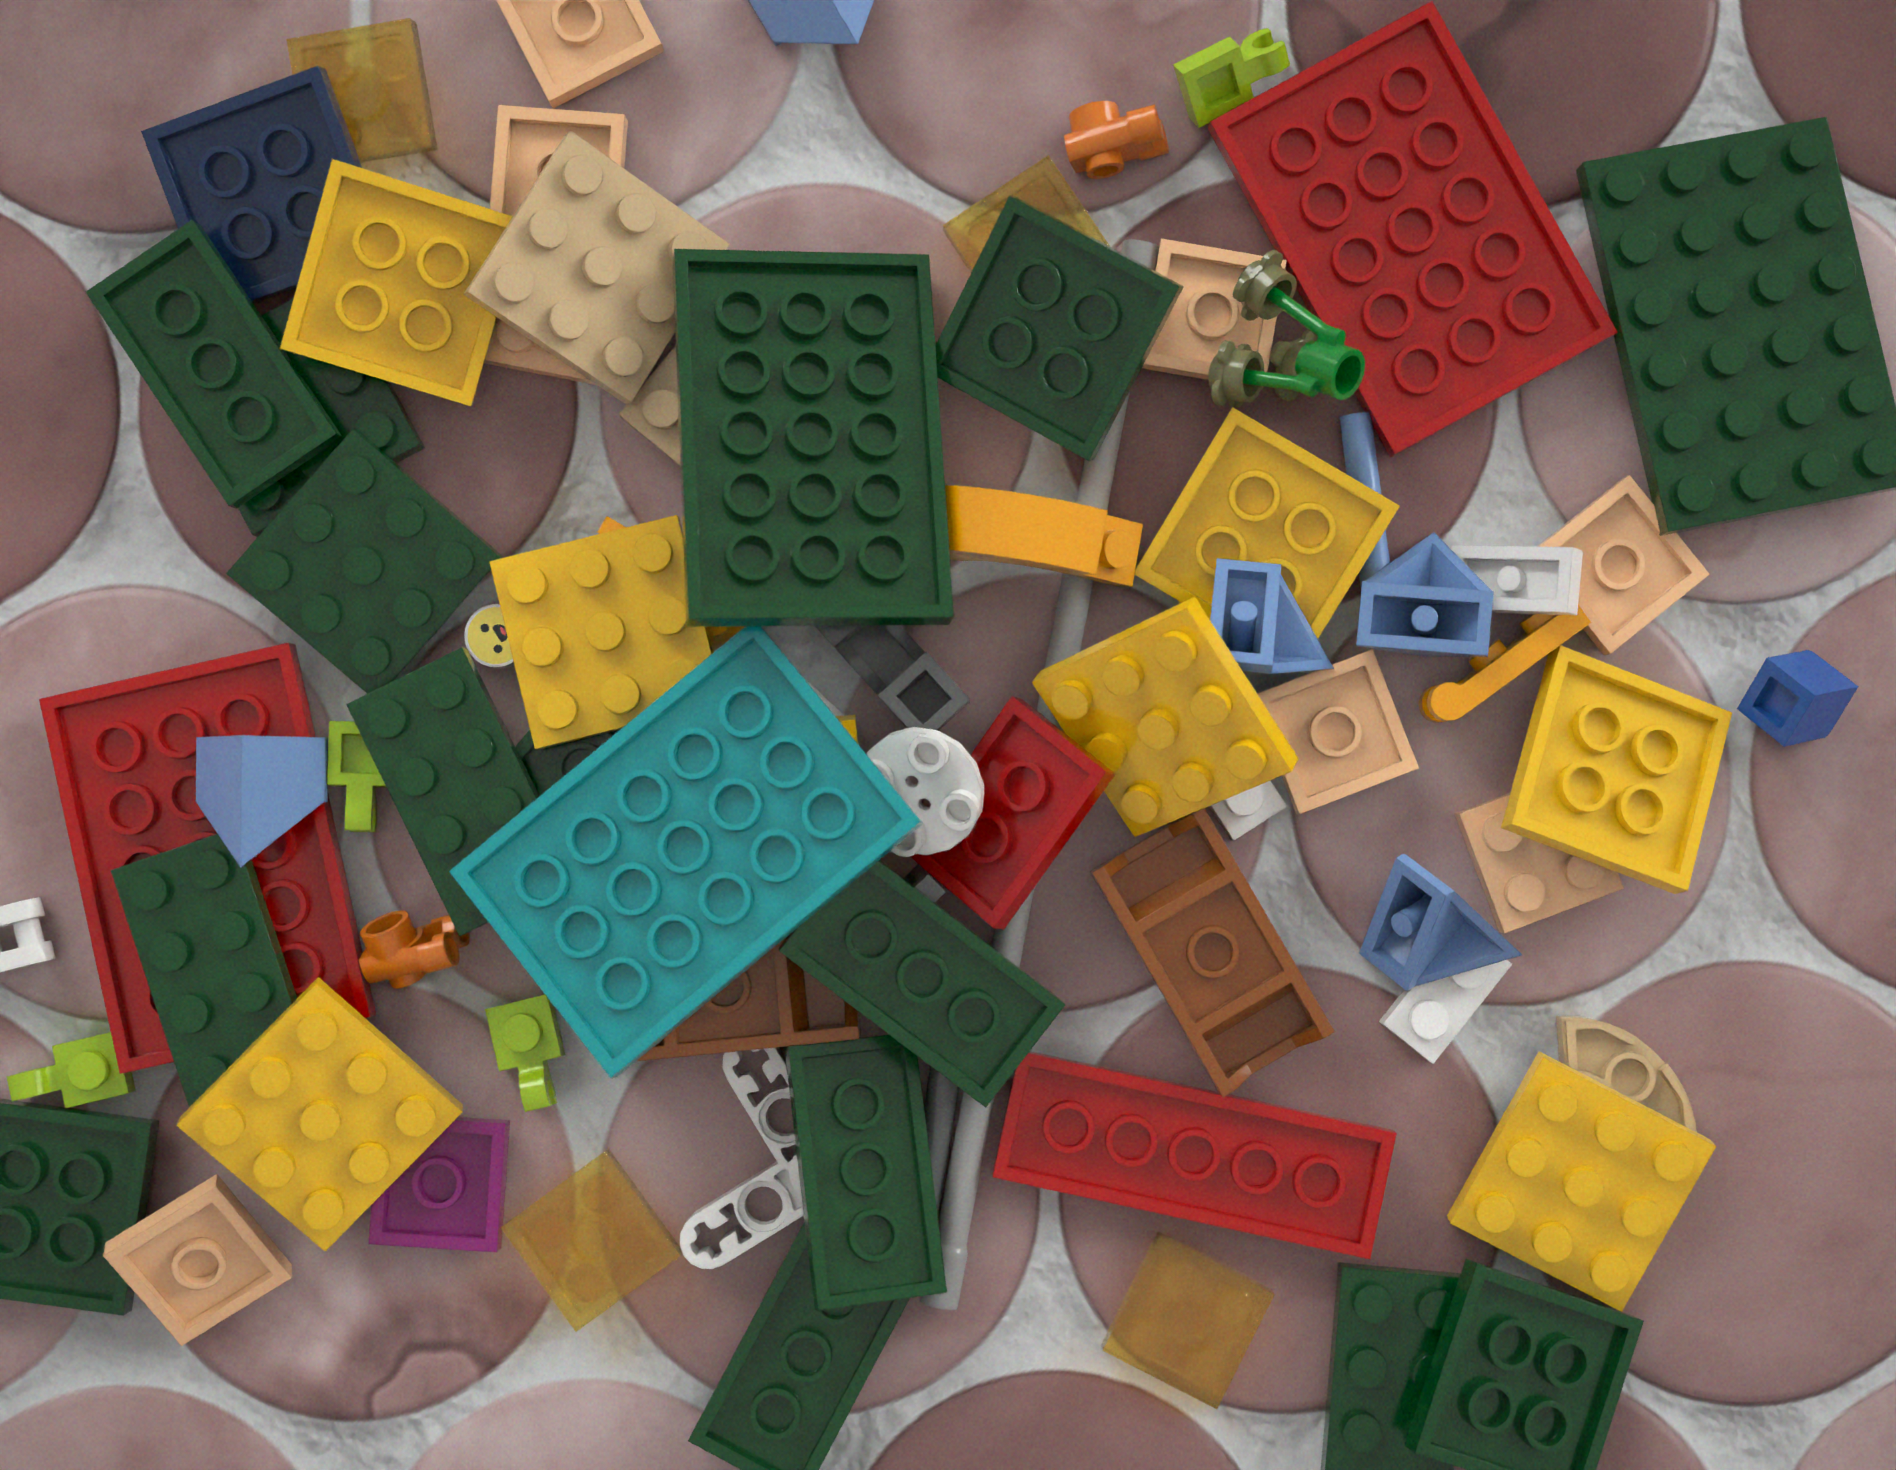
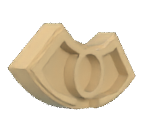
M1556 1016L1559 1062L1697 1132L1694 1114L1685 1089L1670 1066L1649 1046L1633 1034L1602 1021L1578 1016Z

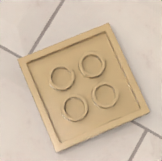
M570 130L558 145L463 295L623 403L628 404L636 396L675 333L674 249L727 250L730 244Z

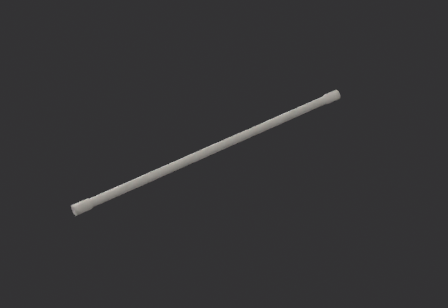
M1128 239L1123 241L1121 253L1155 271L1159 246L1143 240ZM1129 393L1095 459L1091 461L1084 460L1076 502L1078 504L1104 510L1108 508ZM1063 573L1045 668L1080 652L1093 580ZM1039 695L1036 711L1063 731ZM1035 887L1004 930L994 929L991 946L1019 968ZM963 1091L938 1222L947 1293L921 1296L920 1298L922 1304L944 1310L958 1309L968 1257L967 1240L995 1097L985 1108Z

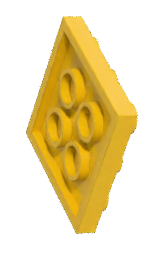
M332 159L280 349L472 406L497 317L463 294L513 216Z
M1232 407L1136 567L1134 575L1181 603L1195 597L1210 619L1217 558L1281 564V575L1318 639L1400 506Z
M678 515L489 561L535 749L540 750L622 729L713 653L707 627H686L683 528Z
M1195 597L1041 670L1031 682L1065 734L1116 774L1104 792L1134 837L1290 773L1299 760Z
M1560 645L1548 654L1501 828L1670 893L1678 894L1688 891L1732 712Z
M318 977L180 1116L176 1126L326 1252L463 1112V1104Z
M1538 1051L1448 1212L1447 1217L1450 1224L1622 1312L1714 1152L1716 1145L1707 1137Z

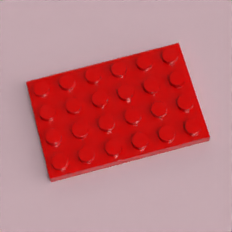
M1433 1L1210 121L1208 130L1272 246L1283 255V260H1287L1285 269L1295 277L1296 289L1307 309L1327 325L1344 330L1346 333L1344 345L1358 349L1363 353L1365 372L1361 384L1355 391V395L1364 411L1369 412L1373 427L1390 458L1618 333Z
M288 642L39 699L120 1074L171 1063L174 1060L111 870L217 834L196 803V737L240 735L316 737L297 649L293 643ZM328 795V802H323L251 860L297 998L319 977L364 1018H369L376 1015L370 983L365 979L359 964V958L363 951Z

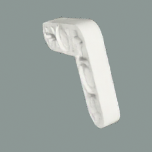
M779 1047L764 1049L769 1058L762 1065V1069L770 1083L781 1074L788 1085L772 1089L759 1103H756L750 1094L762 1088L756 1075L752 1071L741 1074L736 1068L737 1063L743 1058L742 1052H726L723 1055L722 1068L726 1079L767 1144L776 1162L696 1210L687 1219L680 1233V1247L684 1257L692 1265L701 1269H714L723 1266L804 1216L797 1153L793 1157H789L784 1150V1147L795 1145L794 1132L790 1134L777 1132L770 1126L767 1119L768 1108L774 1101L781 1098L790 1099L786 1058ZM756 1049V1050H751V1051L757 1052V1051H759V1050H761V1049ZM758 1187L774 1189L782 1200L781 1214L771 1221H759L753 1218L746 1206V1198L753 1189ZM732 1203L738 1222L750 1235L746 1238H741L740 1230L737 1226L722 1237L719 1243L722 1251L715 1253L710 1246L699 1249L694 1243L700 1234L698 1224L705 1222L710 1229H715L730 1219L731 1214L723 1207Z

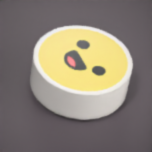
M490 604L478 609L469 618L465 627L464 639L469 653L476 661L485 666L500 669L514 666L500 604Z

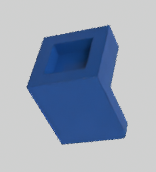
M1810 650L1778 655L1765 659L1737 710L1782 746L1787 747L1827 737L1859 686Z

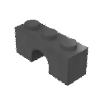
M901 625L815 626L907 728L918 727L939 731L970 703L968 696L927 651L925 652L911 638Z

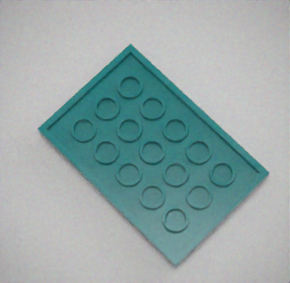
M745 626L449 872L609 1077L616 1078L920 827L923 822L763 627Z

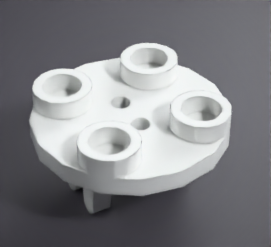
M911 727L889 733L867 752L868 757L923 822L920 827L894 847L891 852L904 857L915 854H934L950 850L971 833L983 811L984 784L976 761L960 742L938 730ZM909 776L916 777L918 784L911 783ZM923 798L930 801V807L923 805Z

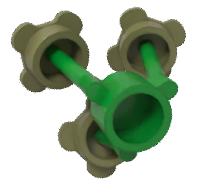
M1277 250L1267 252L1261 261H1254L1243 270L1233 290V298L1242 303L1241 316L1248 321L1255 320L1258 317L1269 320L1284 311L1306 327L1307 330L1303 332L1299 339L1291 342L1281 340L1274 345L1270 354V360L1275 365L1276 373L1264 372V362L1261 354L1257 351H1252L1250 345L1240 344L1238 348H1235L1234 342L1224 341L1220 345L1218 353L1213 358L1209 368L1208 379L1212 390V400L1215 405L1223 406L1226 401H1229L1231 407L1239 408L1243 403H1252L1258 397L1262 386L1275 388L1277 396L1285 401L1295 400L1299 393L1314 397L1319 392L1338 400H1345L1352 396L1361 384L1365 372L1363 353L1358 349L1344 345L1346 338L1344 330L1327 325L1292 299L1296 291V279L1282 268L1283 255Z

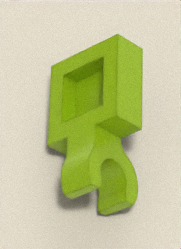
M1268 28L1258 30L1247 36L1241 43V47L1229 36L1173 64L1189 119L1198 128L1254 98L1251 88L1252 83L1264 77L1280 73L1290 66L1285 43L1282 40L1274 43L1271 30Z
M329 721L327 785L330 787H346L345 830H349V832L376 833V787H387L355 722Z
M541 995L485 1009L499 1072L518 1067L519 1090L524 1111L528 1112L556 1104V1092L547 1060L565 1056V1050L555 1006L546 995Z
M111 1032L53 1045L54 1065L6 1076L12 1101L61 1090L65 1108L136 1091L132 1071L123 1074L119 1073Z

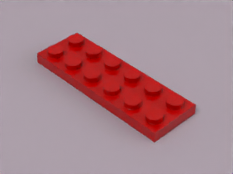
M1030 1051L1013 1074L992 1177L1371 1259L1397 1133L1391 1129L1230 1094L1222 1097L1216 1091Z

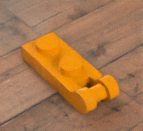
M1579 605L1577 615H1528L1519 623L1525 632L1506 647L1500 639L1495 640L1489 644L1488 657H1471L1468 662L1474 670L1456 683L1446 682L1425 689L1418 701L1421 715L1433 723L1453 721L1464 716L1592 622Z

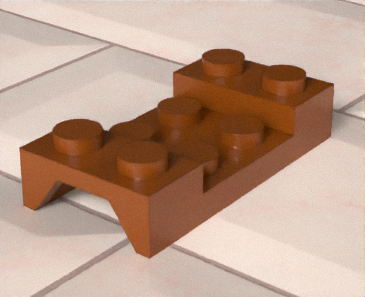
M1205 808L1176 820L1089 871L1183 1029L1188 1042L1213 1085L1222 1097L1235 1091L1253 1073L1292 1050L1324 1039L1335 1032Z
M784 938L637 1061L860 1039L859 1011L779 951V946L785 940Z

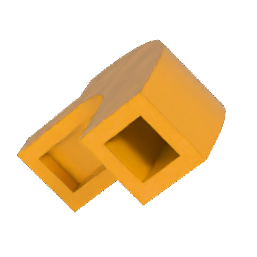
M945 485L950 559L1022 565L1060 572L1113 586H1133L1143 524L1107 515L1108 510L1054 498L996 489Z

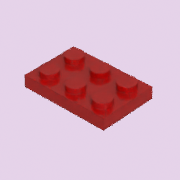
M1011 696L970 754L978 765L984 784L983 811L971 833L950 850L929 855L915 854L910 856L993 929L1003 930L1116 775L1023 699Z

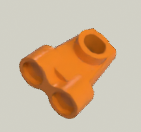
M1095 101L1081 105L1069 114L1072 133L1065 134L1064 141L1069 162L1075 173L1086 171L1087 176L1091 179L1108 178L1123 171V162L1139 158L1143 161L1169 154L1165 129L1162 120L1159 119L1155 104L1128 111L1125 116L1120 117L1119 108L1115 102Z
M393 911L375 918L361 929L360 936L366 948L359 958V964L365 979L370 984L389 980L392 988H404L422 979L426 973L457 966L460 960L459 948L468 946L470 934L467 933L459 936L449 915L432 919L431 923L415 928L407 911Z

